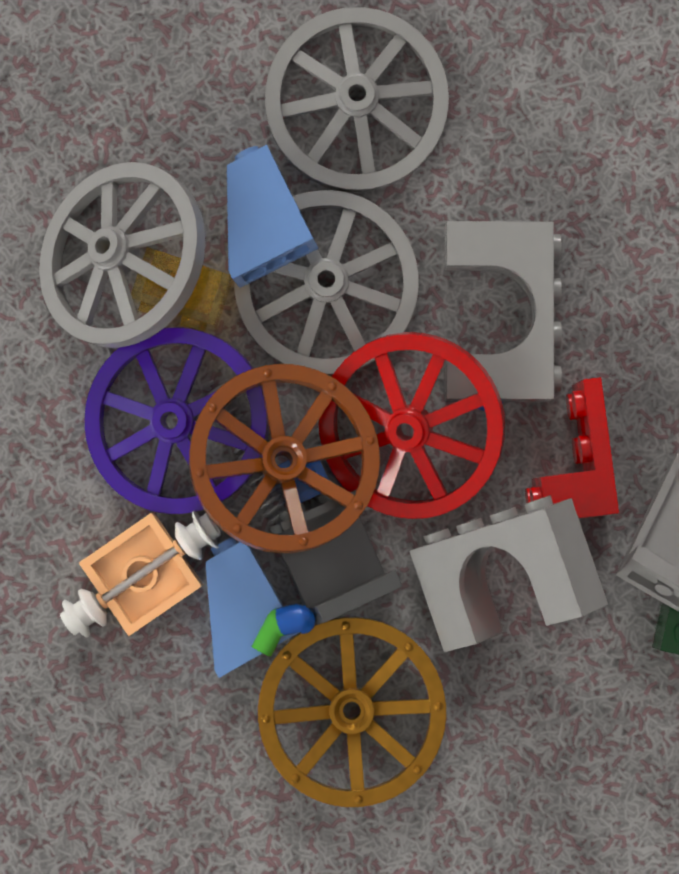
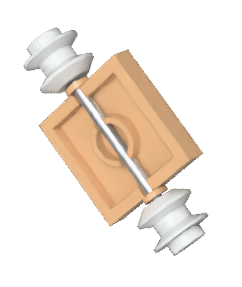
M193 511V522L184 526L179 522L175 523L176 539L173 540L155 512L150 513L79 562V565L98 593L95 595L93 592L81 588L78 590L80 598L78 602L73 604L68 600H63L62 606L64 611L60 613L63 623L73 635L81 633L84 637L88 638L90 636L89 626L96 622L103 627L107 624L106 609L109 607L127 635H132L204 585L184 555L187 554L190 557L201 560L203 559L201 550L203 547L209 544L216 549L219 548L216 538L221 536V532L207 513L200 516L197 512Z

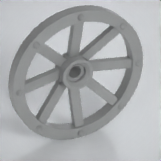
M366 7L332 10L310 19L296 29L277 52L271 64L265 88V107L268 125L273 139L284 157L295 169L312 181L325 187L347 192H365L382 189L405 179L415 172L427 160L438 144L446 123L449 106L446 74L441 60L429 41L405 20L391 13ZM352 26L375 28L394 36L365 74L360 73ZM339 29L347 76L343 78L301 51V49L316 37L331 30ZM405 45L409 46L420 59L430 80L376 85L378 79ZM291 63L296 64L336 90L334 93L281 104L282 85ZM355 89L361 90L365 94V98L361 101H354L349 97L350 92ZM432 95V114L424 136H419L379 104L378 101ZM337 107V113L309 154H304L291 138L283 119ZM370 116L413 149L412 152L398 163L375 172L368 118ZM348 120L354 121L362 174L341 173L319 164Z
M127 162L111 165L93 173L67 195L55 212L46 231L39 266L40 285L46 306L55 321L65 331L80 340L96 346L119 348L140 343L152 337L178 315L197 284L205 254L204 222L192 193L181 181L156 166L146 163ZM131 182L150 183L117 224L118 186ZM165 191L176 205L181 221L131 234ZM102 194L101 229L94 232L76 220L83 210ZM69 233L88 244V252L61 269L65 243ZM183 237L182 257L175 278L139 258L140 248ZM93 268L77 316L66 300L63 286ZM132 270L168 290L153 309L141 318H138L125 276ZM109 275L124 326L116 328L91 327Z
M318 190L293 197L301 212L317 208L343 210L327 258H322L317 249L305 255L310 263L309 267L289 263L273 271L277 274L302 280L304 285L256 311L251 299L250 283L240 288L234 282V291L237 307L245 327L255 342L268 355L282 364L301 365L316 369L327 375H333L348 356L332 359L310 357L325 306L331 304L355 352L364 346L365 342L343 296L348 295L397 313L390 326L380 337L403 333L410 323L418 297L419 275L414 251L408 238L397 222L386 211L371 201L355 194L334 190ZM356 214L373 223L390 241V243L343 265L340 263ZM397 255L403 277L402 298L398 299L348 281V278ZM325 273L331 274L335 279L334 284L328 288L322 287L318 283V278ZM311 297L313 302L296 353L275 340L262 323ZM373 358V359L369 360L368 362H366V363H365L363 366H361L359 369H361V368H363V367H365V366H368L369 364L375 362V358Z

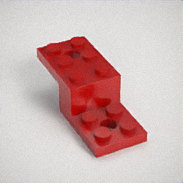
M601 377L583 379L572 385L573 391L571 394H566L569 420H577L579 435L572 438L573 458L575 464L582 463L583 472L531 479L532 487L525 488L526 503L551 495L553 504L572 498L578 518L618 514L619 506Z

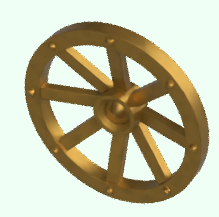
M336 618L315 625L308 633L302 634L300 632L274 658L267 670L259 694V731L267 755L274 767L298 791L312 799L333 806H371L385 802L406 791L424 775L432 764L442 743L445 731V694L440 677L430 658L405 633L391 625L369 618ZM353 634L377 637L397 647L361 689L357 688ZM340 635L344 689L339 690L298 655L307 647L322 639ZM407 658L419 670L429 699L372 701L371 699ZM288 666L327 697L331 704L274 710L277 688ZM355 702L360 706V713L356 717L351 718L344 714L343 708L347 703ZM430 713L426 737L415 757L373 720V717L376 715ZM331 719L332 723L301 761L295 765L282 747L275 724ZM364 730L406 767L388 781L368 788H364L360 732ZM342 732L347 733L351 789L328 786L307 775Z

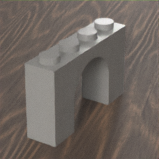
M447 221L444 228V271H490L504 274L515 280L523 288L531 305V325L520 345L500 354L471 355L480 362L492 378L502 402H551L554 400V392H561L562 388L561 366H554V348H561L562 342L561 322H554V304H560L562 296L561 278H554V260L561 259V234H554V222ZM446 360L444 363V402H456L478 393L467 376Z
M551 495L524 504L526 512L519 515L516 507H512L489 515L492 523L484 525L482 517L457 525L458 534L452 536L449 528L423 536L426 545L409 551L444 652L478 644L503 632L486 579V564L493 547L507 551L524 567L531 581L546 626L583 617L608 605L572 498L553 504Z

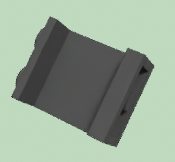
M325 495L318 497L321 505L306 511L302 503L301 507L308 532L328 524L339 516L346 507ZM286 510L279 514L282 522L270 528L272 534L293 535L288 511ZM360 517L347 531L325 545L304 552L281 553L303 605L315 615V625L328 622L403 587L396 570L384 573Z

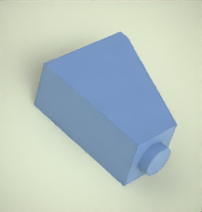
M265 145L261 148L253 146L238 153L235 156V161L227 165L228 271L234 282L241 288L319 248L268 146Z
M232 537L219 543V548H211L210 550L214 557L205 562L214 670L219 678L262 654L251 646L270 611L284 607L252 548L241 542L237 543ZM297 633L282 636L278 644L291 638Z

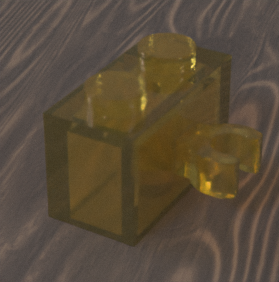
M147 247L142 260L175 278L181 258ZM202 265L197 284L187 303L177 315V317L181 318L179 325L205 332L206 327L217 330L233 283L231 275ZM138 273L131 292L133 302L140 304L137 311L143 314L148 313L168 290Z

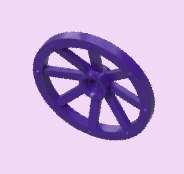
M163 328L152 337L140 343L119 347L104 362L95 376L88 393L84 416L85 435L89 452L105 481L118 494L133 504L147 510L166 514H185L204 510L197 495L187 498H170L161 496L174 443L177 444L189 465L190 438L192 437L194 426L205 404L215 393L213 392L192 403L187 402L206 351L212 352L225 361L236 375L253 369L248 360L236 348L219 337L189 328ZM169 344L192 345L174 395L170 398L150 350ZM136 357L157 404L154 407L109 392L120 372ZM258 386L244 393H247L250 404L251 430L267 441L269 425L262 386ZM105 405L150 420V425L108 448L104 432ZM172 412L178 419V423L173 429L169 428L166 423L167 416ZM212 426L208 436L209 440L244 450L245 453L241 460L261 458L260 454L229 431ZM158 438V447L146 491L132 482L120 470L115 461L151 440ZM253 474L227 477L219 485L216 484L214 479L210 480L219 500L223 502L239 491Z

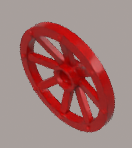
M403 332L386 335L365 344L353 352L336 369L332 378L346 387L356 371L366 362L375 358L393 413H390L354 394L364 406L370 419L385 427L384 431L376 433L379 447L388 444L393 446L378 490H374L367 506L389 516L423 519L448 513L469 501L480 491L494 472L505 440L503 404L499 392L486 369L476 358L459 345L447 339L426 333ZM417 350L431 353L433 355L411 404L406 405L389 352ZM447 360L467 376L478 393L428 413L424 408ZM332 400L319 418L321 445L340 441L337 426L339 406ZM484 406L487 418L485 450L433 431V427ZM403 423L412 426L414 430L413 436H407L402 432L401 425ZM424 444L479 465L466 482L452 492L447 493ZM361 451L326 459L337 480L349 492L357 489L360 476L347 459L361 454ZM406 452H410L433 499L405 500L390 496Z

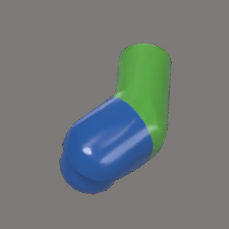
M300 604L273 609L267 615L251 647L271 657L282 636L300 632L305 634L314 628L316 623L314 613L306 606Z

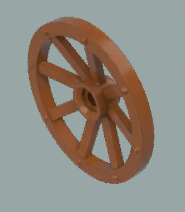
M273 364L253 368L237 375L222 385L208 400L199 414L194 426L189 450V468L193 487L198 500L212 521L237 541L255 549L274 553H297L315 549L331 542L347 531L367 507L376 487L380 466V451L375 428L367 411L357 397L331 376L313 368L294 364ZM276 383L298 384L320 392L291 437L285 436ZM258 386H262L271 436L270 442H267L224 409L236 397ZM332 400L347 415L358 437L305 449L302 444ZM214 422H217L260 454L261 458L206 465L207 440ZM359 451L362 454L361 476L355 495L305 467L309 463ZM278 456L287 457L290 461V466L280 468L276 464L275 458ZM262 472L265 475L237 517L222 504L210 482L212 479ZM295 480L303 482L346 507V509L328 524L308 532ZM276 483L281 484L293 535L271 534L249 526V523Z

